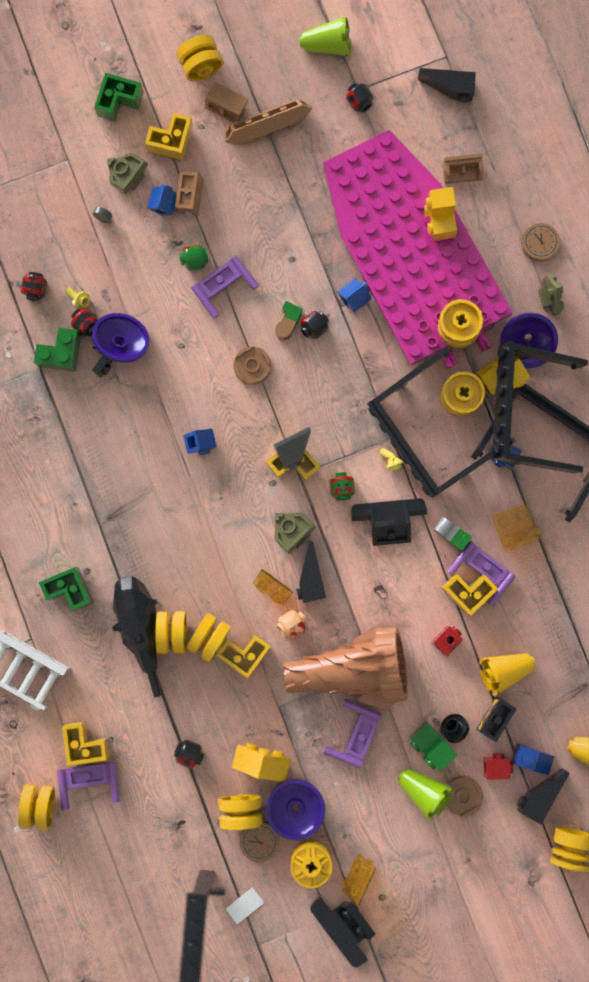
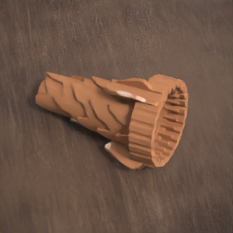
M377 626L353 639L352 645L339 646L337 650L325 651L321 655L302 657L303 660L283 663L287 693L306 691L329 692L330 694L349 693L350 695H359L358 701L361 703L390 709L395 702L405 701L408 697L407 669L398 627L384 628Z

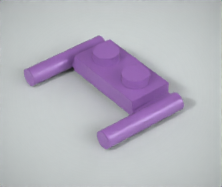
M234 256L230 261L191 288L213 319L218 317L219 313L209 299H212L241 278L240 276L244 277L253 290L259 287L237 256Z
M471 541L447 570V573L453 576L465 561L478 573L485 575L498 587V590L487 601V604L491 607L496 604L516 577Z
M345 699L344 707L360 713L345 754L327 746L323 754L360 769L382 714Z
M115 762L57 770L62 810L70 809L67 789L110 783L112 803L120 802Z

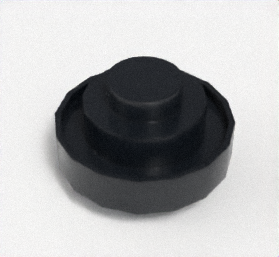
M450 714L442 721L440 732L448 742L458 743L468 735L469 723L460 714Z

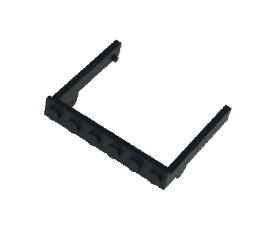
M514 341L500 344L497 352L498 368L496 371L497 386L495 389L493 460L572 474L583 472V466L510 453L515 357L520 360L534 358L571 366L572 370L588 366V360L515 344Z
M445 346L367 403L370 414L378 419L381 430L384 433L387 432L391 438L392 446L396 449L398 448L402 454L401 459L405 464H409L412 469V475L416 480H420L423 485V491L426 495L431 496V498L493 457V452H489L438 487L380 403L393 393L404 388L408 382L443 357H449L448 353L452 351L450 346ZM513 437L510 438V445L516 442Z
M527 384L513 389L512 403L519 394L589 441V426L577 417L571 415ZM495 419L471 455L473 459L476 460L478 456L481 458L483 455L482 451L494 433ZM589 472L583 479L585 483L570 510L567 509L564 513L566 514L564 520L569 523L576 517L589 493Z
M200 870L193 893L187 892L179 982H201L209 895L222 896L226 892L223 888L212 887L215 871Z

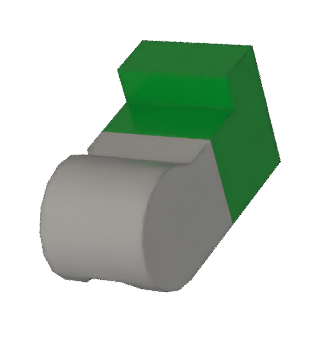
M444 517L440 519L433 529L459 552L463 551L472 539L471 535Z

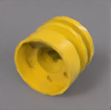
M556 827L553 841L562 846L552 848L551 852L556 855L550 856V862L569 871L589 872V863H587L589 862V854L585 853L589 851V833L572 828Z
M316 839L301 841L294 847L291 854L292 876L299 885L306 888L322 886L329 879L332 872L330 852L322 842ZM313 861L314 866L312 869H308V865Z

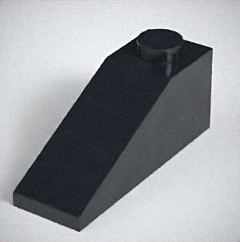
M419 69V81L452 100L466 103L473 99L476 72Z
M313 541L308 544L299 582L300 588L296 589L298 599L303 600V603L326 598Z
M562 768L526 792L525 796L522 795L517 803V810L542 825L570 773Z

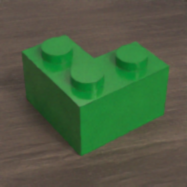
M105 73L94 106L97 116L116 121L120 105L139 109L144 94L142 84Z
M58 328L56 346L36 344L34 364L42 368L76 372L81 339L78 330Z
M73 567L39 582L46 600H53L65 594L72 611L93 603L79 567Z
M427 721L410 736L412 747L417 752L421 750L426 755L423 759L433 770L437 768L441 771L457 756L453 749Z

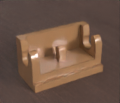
M215 82L206 96L205 108L235 123L240 121L244 115L248 99Z
M482 154L445 157L442 164L445 184L482 180V173H484Z
M180 171L175 209H178L182 214H185V211L192 215L198 216L203 179L198 172Z

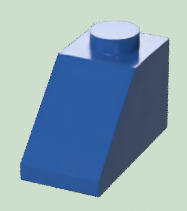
M517 743L511 762L520 767L549 775L555 756Z

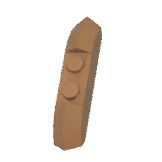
M295 99L228 125L225 131L224 142L245 145L255 142V138H263L268 133L281 131L287 126L290 129L304 120L313 107L303 100Z

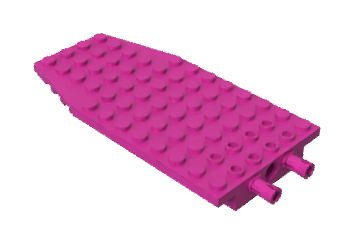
M390 130L323 162L340 236L410 366L424 359L428 360L445 346H449L439 337L438 322L444 307L450 302L459 299L469 300L480 309L483 323L476 342L481 352L486 351L485 349H490L492 344L484 332L492 329L495 323L511 316L513 312L456 210L454 211L457 227L455 238L433 241L432 235L428 234L427 223L430 222L429 217L425 216L424 206L426 205V198L429 197L430 190L443 188L439 181ZM452 351L448 353L449 357H443L448 369L458 364Z

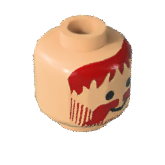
M290 610L279 617L277 627L283 637L292 639L305 631L304 623L307 620L302 612L297 613L295 610Z

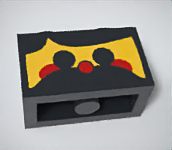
M496 696L476 730L497 742L517 709Z

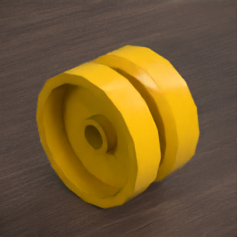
M211 35L193 37L180 45L176 51L179 63L183 66L185 77L189 81H200L216 74L224 65L223 58L220 52L217 51L216 42Z
M459 299L450 302L440 314L437 328L439 337L450 347H468L475 342L480 333L483 323L482 313L469 300Z
M457 372L451 375L442 386L440 392V402L443 408L449 414L456 417H466L474 413L483 403L485 397V387L481 379L470 372ZM462 392L465 396L461 397L459 393Z
M168 611L157 612V654H168L171 642L175 654H186L188 641L186 611H175L172 623Z
M209 612L198 626L186 647L188 651L195 654L204 645L201 659L208 663L219 652L231 629L230 625L221 622L213 630L217 617Z
M25 784L21 793L18 811V826L20 829H32L35 824L37 830L49 831L55 809L56 794L54 786H42L39 791L37 785Z
M237 794L218 799L219 810L224 812L219 817L221 829L245 830L263 825L262 813L256 811L262 807L261 795Z

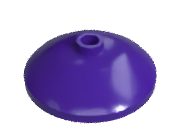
M522 313L513 317L504 326L500 336V344L514 341L515 344L556 352L558 334L554 324L547 317L538 313ZM530 334L531 338L526 339L525 335ZM534 358L521 360L525 368H536L548 362Z
M122 313L107 314L101 317L93 327L92 340L96 349L112 361L121 363L133 362L140 359L148 349L149 334L144 325L132 316Z
M299 779L288 780L276 786L269 795L266 815L271 828L278 835L289 840H302L312 836L322 825L325 817V803L319 790L311 783ZM294 804L299 805V809L297 811L292 809V806Z

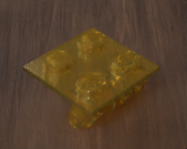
M528 503L492 516L505 552L541 539V530L535 524Z
M261 569L253 582L260 592H265L275 603L283 606L293 594L291 588L284 583L282 584L281 581L279 582L277 578H274L273 575Z
M358 853L352 863L348 877L344 880L342 890L360 906L376 868L373 866L374 861L368 858L365 859Z

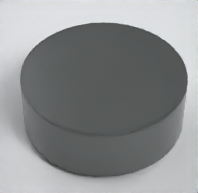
M95 207L92 213L96 219L104 223H109L112 218L111 212L103 207Z

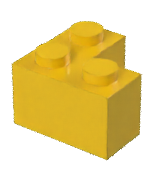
M173 113L168 130L150 126L145 141L147 152L184 161L193 128L192 118Z
M453 187L430 190L429 197L426 198L424 211L425 216L429 217L430 223H427L428 234L432 235L433 241L456 237L457 227L454 215L456 202Z
M515 357L514 389L523 386L526 380L530 378L521 360ZM498 358L475 373L481 379L485 391L491 395H496Z
M305 450L303 459L299 462L300 466L295 468V470L307 481L321 467L309 452ZM277 454L266 462L278 479L289 471V468L284 470Z
M455 574L441 587L467 616H471L498 590L485 575H481L469 587Z
M256 634L244 650L230 639H227L216 656L248 679L271 645Z
M86 721L62 726L67 766L105 761L110 758L107 738L88 741Z
M246 743V746L237 745L232 768L258 779L286 781L291 758L284 756L285 752L273 750L272 753L271 750L265 748L257 749L258 745L253 743Z

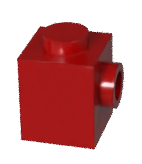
M446 626L431 643L448 657L463 641L460 637L462 633L455 626L452 628Z
M494 753L492 757H483L484 777L486 779H511L510 774H513L514 771L513 762H510L508 757H504L503 753Z

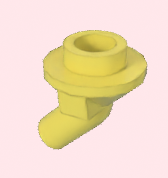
M70 287L65 290V293L73 300L72 304L74 307L80 310L88 307L90 296L87 292L83 291L77 294Z
M381 449L380 455L389 459L387 460V469L396 471L402 468L403 460L397 458L394 453L387 449Z

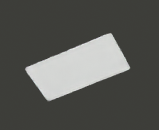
M251 888L229 905L226 910L236 924H239L264 904L257 892Z

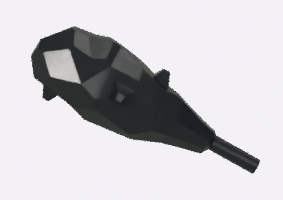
M127 576L115 583L113 611L117 623L112 629L113 631L120 632L122 643L135 655L142 671L148 674L155 698L161 696L155 674L157 669V616L155 605L158 602L157 599H152L147 588L140 580L133 576Z

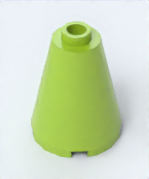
M341 17L303 32V36H300L301 48H304L305 52L339 56L351 55L348 18Z
M412 769L403 770L398 777L400 780L399 786L430 822L434 821L433 816L435 814L440 815L450 802L452 797L449 796V793H454V789Z

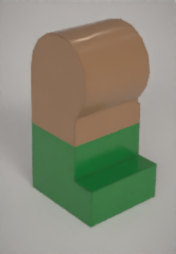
M285 301L282 307L285 315L275 328L276 336L280 340H287L291 337L303 313L302 308Z

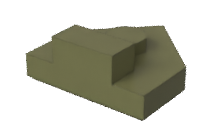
M133 153L125 154L124 157L120 158L113 157L107 159L110 183L125 194H127L130 188L135 190L145 176L143 171L148 166L147 162Z
M549 274L543 279L544 288H540L538 293L543 309L551 307L554 316L560 314L564 309V302L560 301L563 286L561 283L555 282L557 278L554 274Z
M275 513V541L288 554L302 545L316 528L303 513Z

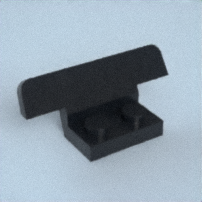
M421 498L355 504L351 508L352 521H371L373 546L410 543L411 523L409 516L427 514L425 501Z
M321 897L317 898L311 904L310 910L353 967H359L367 962L368 959L357 944L363 939H371L376 933L354 904L344 901L331 911Z

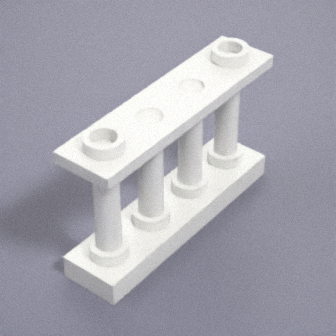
M4 630L0 631V660L6 649L10 648V646L17 650V655L3 679L0 678V686L31 703V708L37 711L46 710L49 705L43 701L56 678L60 677V675H67L70 668ZM28 656L34 659V664L21 687L17 688L10 684V681L23 658ZM46 666L50 668V675L37 698L26 692L40 667Z

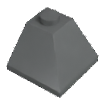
M310 427L274 444V450L284 470L289 468L291 471L300 466L299 462L303 459L310 438Z

